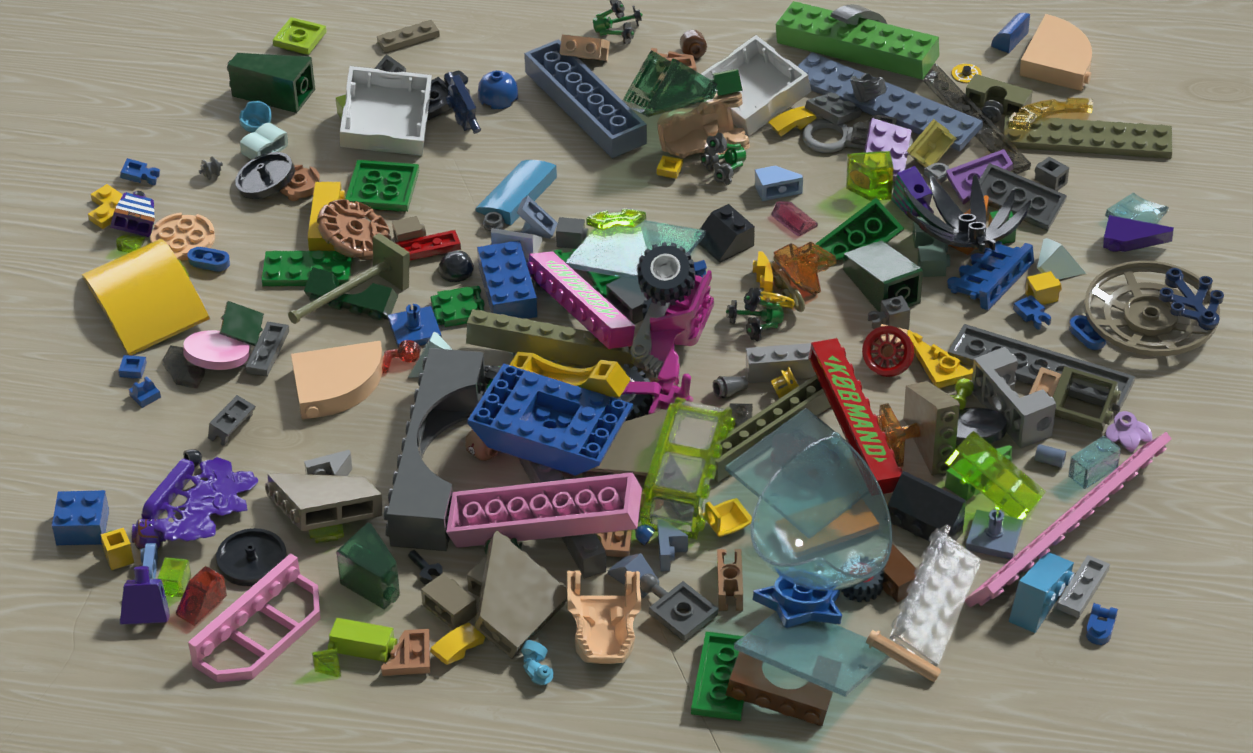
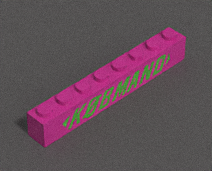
M553 251L529 254L527 267L530 277L608 349L633 345L635 325Z

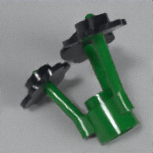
M610 0L611 9L596 14V17L593 18L594 30L596 33H600L601 36L622 35L623 42L627 45L634 38V28L631 27L630 22L624 23L623 31L609 29L612 28L613 23L635 19L636 25L639 27V21H642L641 17L643 14L640 13V9L636 10L633 5L634 14L624 16L625 8L623 3L618 0ZM614 12L617 18L611 19L607 15Z
M750 288L749 292L744 296L745 310H737V300H732L731 305L727 306L726 316L730 318V323L735 324L737 315L761 316L762 321H765L767 324L760 325L757 317H749L746 324V332L750 339L758 342L761 341L763 329L777 328L778 324L783 322L784 311L778 303L761 300L760 288ZM757 304L766 306L762 311H755Z

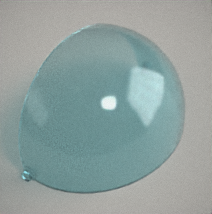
M833 432L831 435L799 451L772 477L756 504L751 521V540L756 553L763 562L783 579L807 589L833 591L861 584L877 575L885 567L891 553L892 525L885 497L871 469L859 453L838 432Z

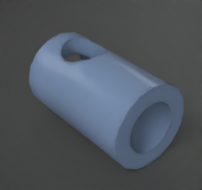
M1039 444L1034 460L1062 468L1067 451Z

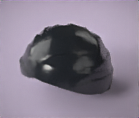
M452 251L442 258L438 270L444 280L460 282L471 276L474 264L467 253Z

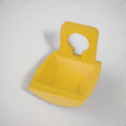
M737 498L722 502L714 507L710 502L705 503V512L702 514L718 537L737 532L754 522V519Z

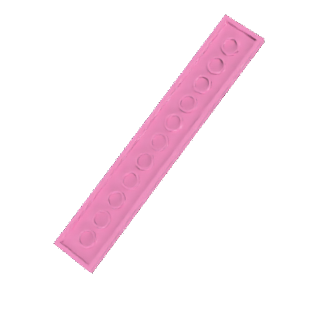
M1164 432L1140 447L965 598V603L969 607L977 603L982 606L991 598L994 599L1004 591L1003 588L1016 581L1022 571L1025 572L1031 568L1037 558L1040 559L1047 554L1052 545L1055 546L1062 541L1067 532L1070 533L1077 528L1082 519L1088 518L1095 512L1094 509L1097 506L1100 507L1110 499L1108 496L1118 492L1124 487L1123 483L1133 479L1138 474L1137 471L1140 468L1143 469L1153 461L1154 455L1157 457L1167 449L1165 445L1171 440L1168 433Z

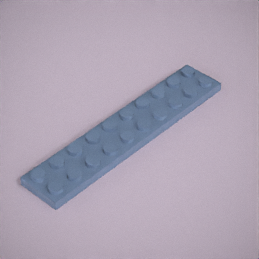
M813 52L798 65L800 69L808 74L812 91L821 95L830 92L836 93L840 99L855 103V106L862 109L863 112L897 126L910 129L919 135L935 119L950 131L949 133L956 137V140L950 147L961 151L983 127L982 120L885 82V94L868 102H859L855 99L850 78L856 76L859 79L865 73Z

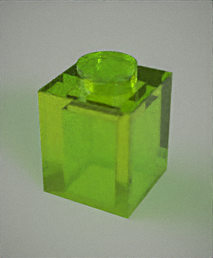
M165 557L158 579L162 580L166 596L185 597L191 579L189 560Z

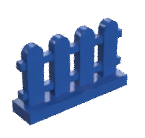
M1000 241L995 242V251L985 248L984 254H972L970 258L973 266L963 265L959 267L961 278H949L947 280L948 288L951 290V293L956 294L960 292L970 295V298L974 300L979 298L981 308L989 310L1034 263L1033 245L1025 243L1021 248L1017 246L1011 248L1002 245Z

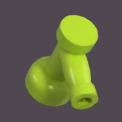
M964 378L957 381L955 386L957 395L950 396L959 402V409L965 408L967 403L966 397L972 394L974 384L969 379Z

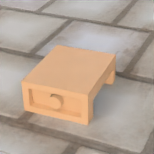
M562 34L560 54L608 61L610 41Z

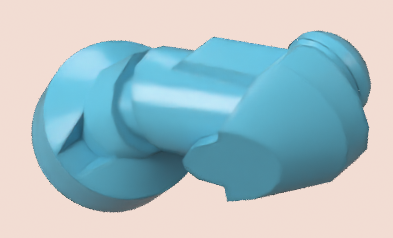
M526 640L521 649L524 656L523 667L525 672L534 683L546 685L553 679V669L538 662L544 661L548 650L538 642Z

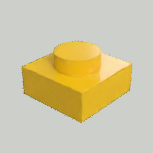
M662 156L657 166V175L677 179L683 166V159Z

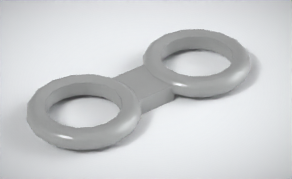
M819 119L808 124L802 134L803 141L812 150L821 153H834L841 151L845 147L865 149L868 129L848 128L844 123L836 125L827 119ZM832 128L839 131L843 137L838 142L824 144L814 140L811 135L817 129ZM911 137L909 147L913 144V139Z

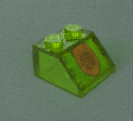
M890 151L847 154L846 189L869 201L875 198L879 201L891 200L894 167Z

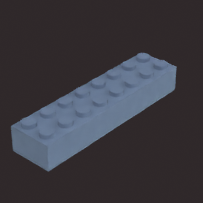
M559 39L524 53L525 73L611 158L647 144V124L578 57L561 55V41Z

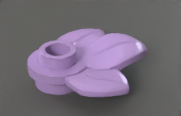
M1127 411L1117 413L1114 423L1108 426L1105 433L1108 443L1120 441L1130 453L1135 451L1140 440L1145 442L1152 440L1150 428L1145 423L1137 421L1136 417Z

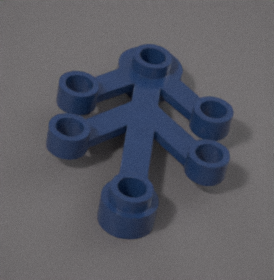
M1178 268L1169 269L1165 276V284L1168 287L1160 290L1159 299L1163 302H1172L1170 309L1172 315L1197 320L1200 328L1213 330L1220 321L1216 311L1219 304L1223 302L1224 293L1220 290L1211 291L1210 304L1206 309L1202 303L1207 291L1212 288V278L1209 276L1200 277L1199 289L1195 295L1184 282L1182 271ZM1171 288H1178L1183 296L1173 294L1174 292ZM1185 306L1194 308L1195 311L1184 308Z

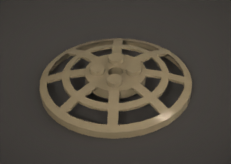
M1131 261L1112 266L1097 275L1086 291L1085 314L1093 329L1114 346L1136 354L1171 356L1189 352L1208 341L1217 328L1216 326L1213 330H1204L1197 326L1198 322L1194 319H1191L1190 325L1177 323L1178 316L1170 313L1172 302L1161 301L1157 294L1141 293V290L1160 291L1168 286L1151 282L1137 283L1134 272L1166 274L1171 268L1180 269L1184 275L1183 280L1197 290L1199 289V276L1169 263ZM1120 275H1124L1128 285L1114 291L1110 296L1099 289L1108 280ZM1171 288L1174 292L1173 294L1183 296L1180 291ZM1212 289L1207 291L1202 303L1203 305L1210 304L1209 299L1210 293L1213 291ZM1128 292H1131L1133 295L1126 304L1117 300ZM1094 295L1105 302V319H1094L1091 314V302ZM1113 306L1123 311L1124 319L1112 320L1111 307ZM1185 306L1184 308L1195 311V309L1191 307ZM1218 306V309H1217V311H1216V313H1217L1219 316H1220V306ZM1128 326L1135 333L1130 337L1117 327ZM1101 327H1110L1116 335L1128 342L1116 339ZM1172 330L1185 332L1173 340H1170L1166 335ZM1193 333L1205 334L1188 345L1176 346V344L1185 341ZM1144 335L1157 336L1160 342L1141 341ZM1136 345L1145 347H1166L1167 349H1151L1138 347Z

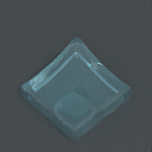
M1132 193L1106 210L1105 216L1109 218V215L1157 224L1168 212L1169 207L1152 203Z

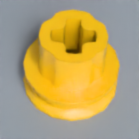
M790 367L786 371L781 370L783 375L771 380L779 399L799 386ZM786 383L788 384L787 386L781 389L778 388Z

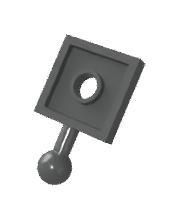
M644 574L640 578V589L645 593H654L660 598L649 607V614L683 641H686L718 615L719 608L684 581L667 592L658 585V580L653 574ZM688 609L690 612L682 614L677 610Z

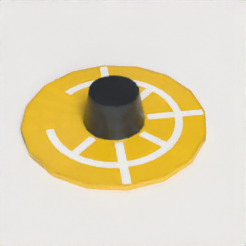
M960 64L952 69L953 78L963 83H969L975 74L982 76L981 70L972 64Z

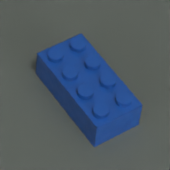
M520 240L477 247L478 267L491 313L504 314L521 319L538 317L537 297Z

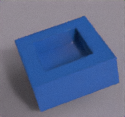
M124 355L118 370L119 377L142 379L147 364L146 357Z

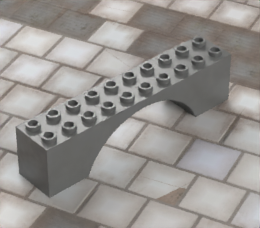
M429 348L428 356L423 358L422 368L424 371L419 374L418 385L420 387L415 389L414 393L415 405H411L410 408L411 421L406 423L407 437L402 439L401 450L403 453L402 455L399 454L397 458L398 472L394 471L393 474L394 487L389 489V506L384 508V520H387L385 535L389 537L390 547L447 551L450 537L446 530L453 494L452 484L435 475L426 466L422 458L430 443L439 434L449 427L469 419L483 397L486 386L484 352Z

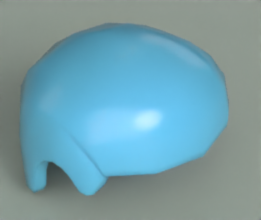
M260 101L248 102L245 109L240 112V125L248 132H256L260 126L271 122V109L267 104Z

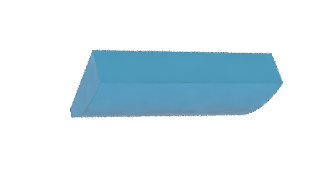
M540 160L521 161L475 208V211L483 215L497 212L501 214L504 223L512 225L520 217L517 211L522 199L529 196L535 201L557 178L556 165Z

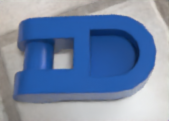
M1093 603L1086 630L1088 641L1095 645H1103L1109 642L1117 618V608H1102L1100 604ZM1098 617L1106 618L1107 621L1099 620Z

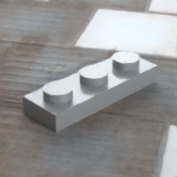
M1087 555L1058 600L1056 609L1079 618L1108 573L1110 564Z

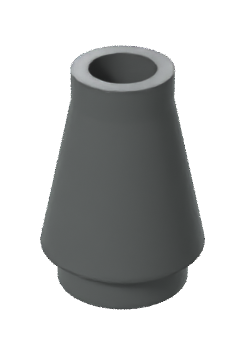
M719 376L713 381L714 394L723 399L748 388V381L745 376Z

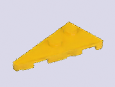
M908 330L907 335L913 343L914 353L934 386L937 388L956 384L958 380L963 378L972 380L973 368L970 370L960 365L959 359L950 356L948 352L935 344L932 346L922 341V336Z

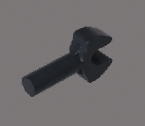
M412 550L408 554V557L421 569L419 577L423 584L427 585L432 581L430 575L438 577L443 573L440 563L429 565L416 550Z

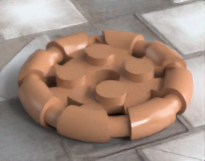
M339 199L329 202L328 205H324L319 211L317 223L319 224L318 229L322 238L327 244L331 243L334 246V250L349 258H354L355 256L359 257L360 260H372L373 236L380 233L391 240L390 230L385 220L380 215L377 216L374 210L365 204L357 201L354 203L349 202L347 199Z

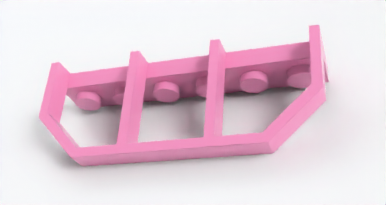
M290 553L188 642L194 668L217 683L254 679L321 619L318 585L300 574L298 558ZM290 582H294L313 594L314 611L300 623L267 604L274 596L279 595L281 590ZM257 611L264 613L291 630L270 650L237 631ZM228 638H231L260 657L251 667L217 670L202 660Z

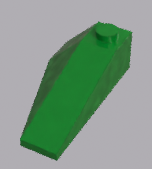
M875 198L811 246L809 250L822 265L842 259L844 253L882 240L887 243L901 233L904 228L884 205Z

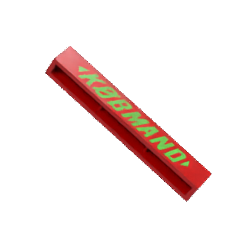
M837 338L811 342L808 358L872 496L893 492L903 471L895 461L894 451L889 449L886 435L880 430L876 414H873L871 411L868 397H865L862 392L861 382L854 375V368L852 363H849L846 358L845 348L840 345Z

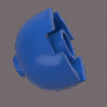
M498 70L489 72L478 83V100L482 105L484 103L491 105V109L508 108L511 106V102L518 99L517 82L507 72Z

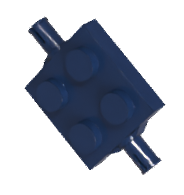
M452 72L446 73L444 77L449 84L446 101L449 108H452L455 113L457 124L461 125L464 131L472 129L474 134L479 133L481 128L475 117L476 106L460 75L453 76Z

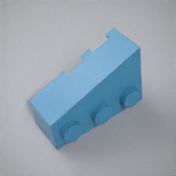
M1050 552L1045 554L1019 580L1009 622L1036 633L1066 586L1073 579L1074 572H1072L1074 562Z

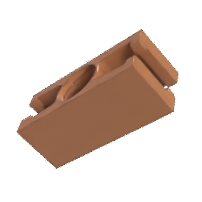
M717 549L719 611L728 610L726 596H734L736 598V611H743L741 549H735L734 562L732 564H724V556L727 555L726 549Z

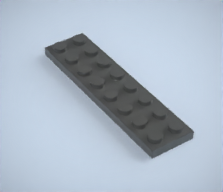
M967 324L962 326L948 351L950 356L956 357L961 363L973 366L974 358L1006 347L1018 360L1017 370L1015 371L1016 380L1031 385L1034 384L1041 367L1062 374L1064 366L1116 381L1121 395L1118 403L1113 404L1111 410L1120 412L1135 381V376ZM1073 382L1068 396L1104 407L1109 393Z

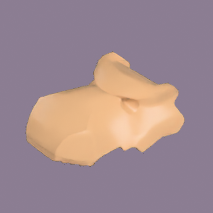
M715 91L710 98L704 100L695 108L669 107L657 122L662 151L669 152L680 158L696 153H704V148L708 146L706 142L707 137L715 136L718 132L724 135L727 144H741V147L746 151L750 147L748 136L745 135L743 128H734L731 108L739 107L743 104L741 92L718 96ZM726 148L723 153H718V155L725 154L729 148Z
M568 570L567 609L573 615L577 624L575 634L577 654L585 663H624L633 650L635 642L633 621L641 610L640 572L626 571L625 596H580V570Z

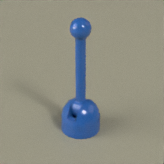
M645 524L634 529L636 539L644 546L656 531L651 526Z

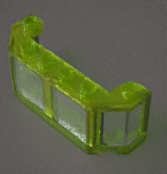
M678 397L675 399V403L669 404L644 485L643 493L646 496L640 513L641 525H649L658 532L657 520L663 519L685 533L688 538L696 540L699 531H704L706 518L702 517L703 501L708 499L710 494L709 481L714 479L716 474V465L714 464L716 459H720L722 454L721 441L726 439L729 431H733L735 426V417H732V409L730 407L725 409L689 402Z

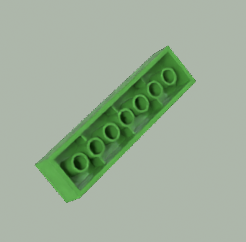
M793 1L776 23L777 43L922 80L940 56L938 36L860 17L857 25L847 24L830 17L833 12L832 10Z

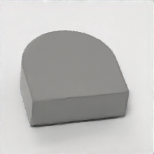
M934 163L924 168V175L930 178V175H933L940 184L948 179L946 170H949V167L944 163Z

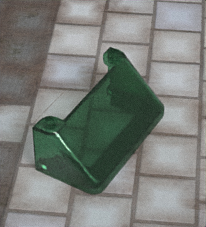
M651 50L622 101L632 110L646 117H651L706 102L708 99L712 100L717 92L716 86L718 84L674 58L669 61Z

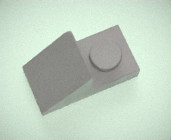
M350 450L304 461L306 474L348 476L352 470Z

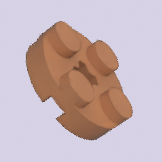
M294 165L295 173L293 178L280 192L288 196V199L291 201H297L300 198L314 194L315 182H320L319 172L315 168L309 166L310 169L303 168V165Z

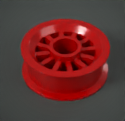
M881 326L872 330L865 338L862 355L866 365L872 371L881 376L894 377L902 374L910 367L914 358V346L910 337L901 329L894 326ZM882 336H886V341H885V342H884ZM878 339L881 342L880 345L875 343ZM904 345V349H898L900 346ZM873 346L878 347V350H872ZM886 346H893L894 352L890 357H884L883 349ZM898 353H904V356L901 357ZM898 358V359H900L901 361H900L899 363H897V361H896L895 359Z

